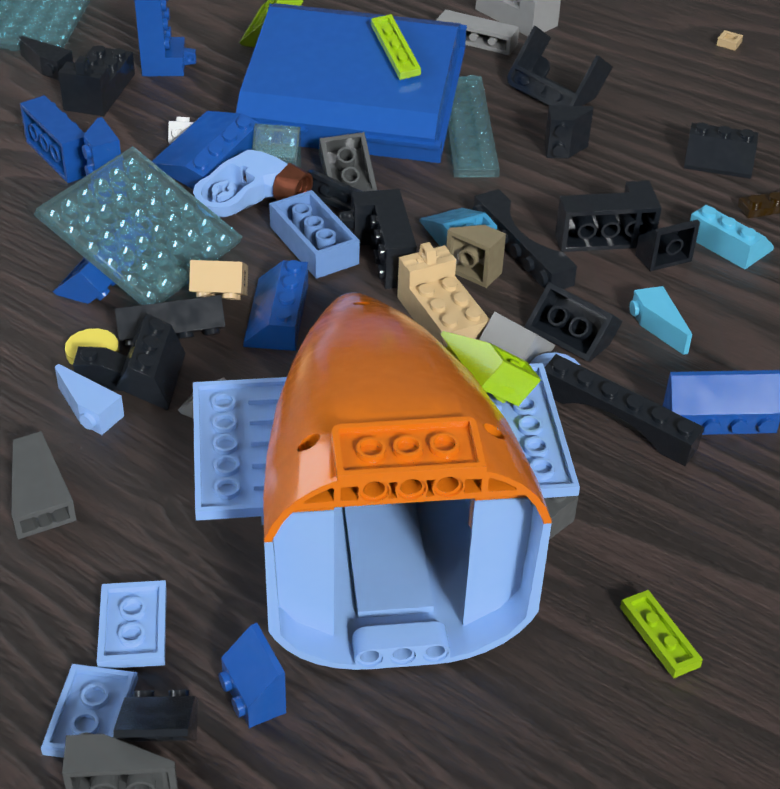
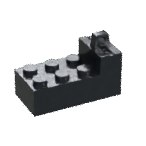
M98 45L93 46L86 56H79L75 63L66 62L58 72L63 109L65 111L104 117L135 75L133 52L125 51L121 48L111 49Z
M649 180L638 182L626 181L624 193L560 196L555 237L561 252L637 248L639 235L658 229L662 207Z
M400 189L351 192V210L339 212V219L348 228H351V232L360 240V245H370L371 250L374 249V262L378 264V278L383 279L385 289L398 288L399 257L417 252L416 242Z

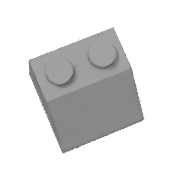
M495 311L479 338L481 341L489 342L527 361L529 364L536 356L549 353L555 347L551 342Z

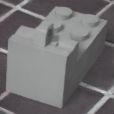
M476 0L475 9L501 23L518 26L520 33L529 36L533 26L538 27L543 32L558 26L561 0Z

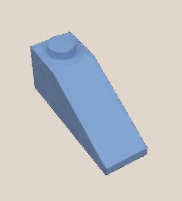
M60 364L55 366L58 388L80 424L86 429L103 435L124 417L121 395Z

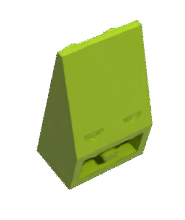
M446 331L441 333V336L447 343L446 349L457 357L473 374L486 393H491L502 403L508 401L519 406L541 381L527 361L489 342Z

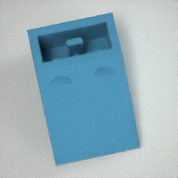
M465 208L420 218V223L439 246L447 245V231L452 227L487 225L497 230V225L485 212Z

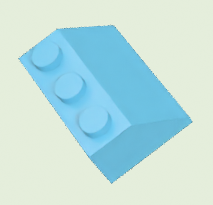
M705 205L691 215L690 221L697 219L700 221L696 243L743 269H747L774 249L772 243L765 236L737 222L734 218L724 215L713 207Z

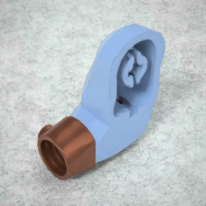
M246 150L225 161L209 176L201 179L195 185L193 194L201 211L207 215L225 218L259 203L264 198H275L278 201L310 191L313 186V178L310 173L292 163H286L264 152Z

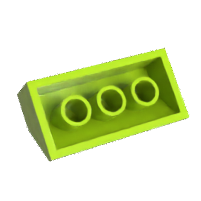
M303 0L266 1L260 7L239 43L242 46H256L270 4L279 3L301 6Z

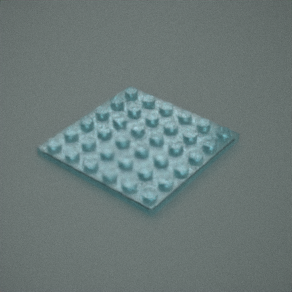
M133 146L37 207L34 213L35 217L141 305L165 302L189 283L190 260L217 261L239 244L243 237Z

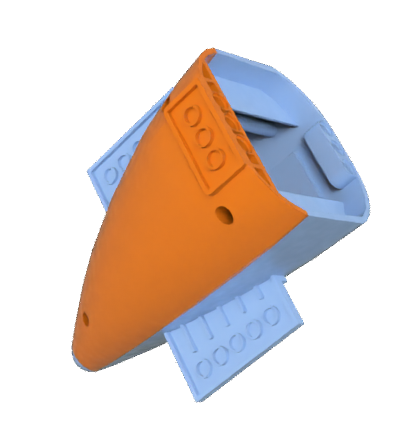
M351 292L343 294L333 301L311 327L296 354L287 377L193 382L196 521L261 516V522L264 525L268 631L283 648L301 659L339 669L362 670L432 665L463 660L485 653L517 635L532 621L539 611L552 523L544 498L578 496L580 489L543 363L529 364L541 381L519 406L508 401L502 403L491 393H486L473 374L423 326L404 313L375 298Z

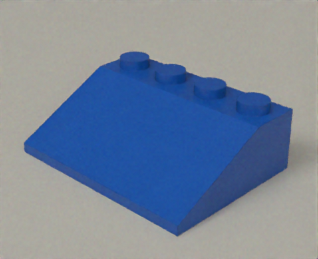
M206 111L150 162V165L194 190L195 185L201 179L209 176L222 163L246 150H254L261 143L260 123L242 113Z

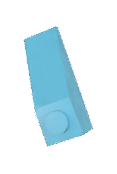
M664 287L634 290L633 300L630 301L629 307L631 315L635 316L639 325L681 354H688L692 333Z

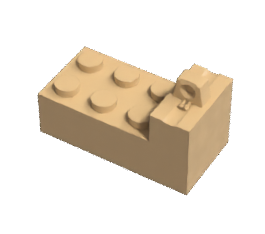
M427 242L420 244L419 252L399 257L397 298L414 321L430 332L445 348L447 343L441 336L443 331L480 340L479 338L490 319L455 276L456 258L445 245L433 248L431 243Z

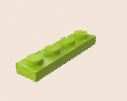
M392 14L372 18L371 26L399 79L402 80L421 75V67Z

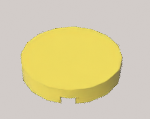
M99 328L79 331L70 336L65 343L66 358L72 365L78 347H102L119 352V343L116 336L107 330Z

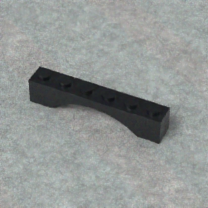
M500 189L475 196L472 210L485 212L497 225V230L506 233L505 249L535 278L540 286L545 289L549 282L562 289L575 285L577 265L565 253L542 246L524 235L512 220L510 214L511 200Z
M555 354L544 367L553 398L561 404H586L618 416L640 431L660 454L683 466L688 464L697 451L704 430L703 426L558 354Z

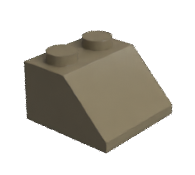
M487 225L449 228L447 231L446 247L456 258L455 275L487 288L502 274L506 233Z

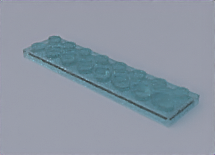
M459 76L447 131L454 177H499L500 168L482 76Z

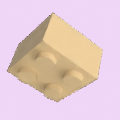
M190 260L189 291L196 293L197 298L222 295V298L225 300H241V296H247V264L235 261Z

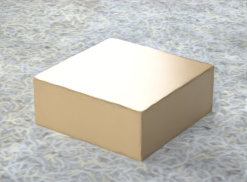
M724 30L718 37L717 46L736 50L742 43L743 35Z

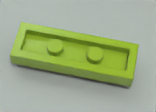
M649 590L621 601L620 609L673 679L701 667L703 661L701 656Z

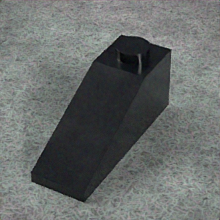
M24 36L18 37L21 56L43 76L59 80V70L63 68L66 62H73L71 50Z
M78 347L73 363L74 372L109 390L122 391L117 389L116 386L127 356L108 348Z

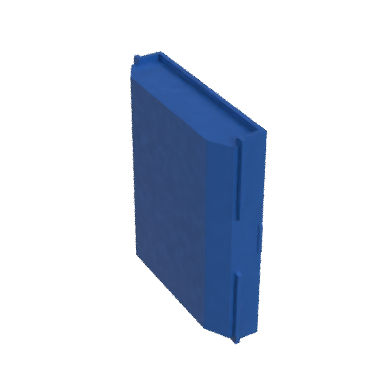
M279 3L270 4L239 92L236 113H242L260 123L261 142L319 149L320 138L365 132L369 155L441 163L466 48L467 25L393 16L421 67V75L400 80L371 26L372 18L385 15Z

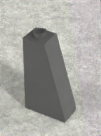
M42 431L13 439L11 515L17 539L77 521L73 499Z

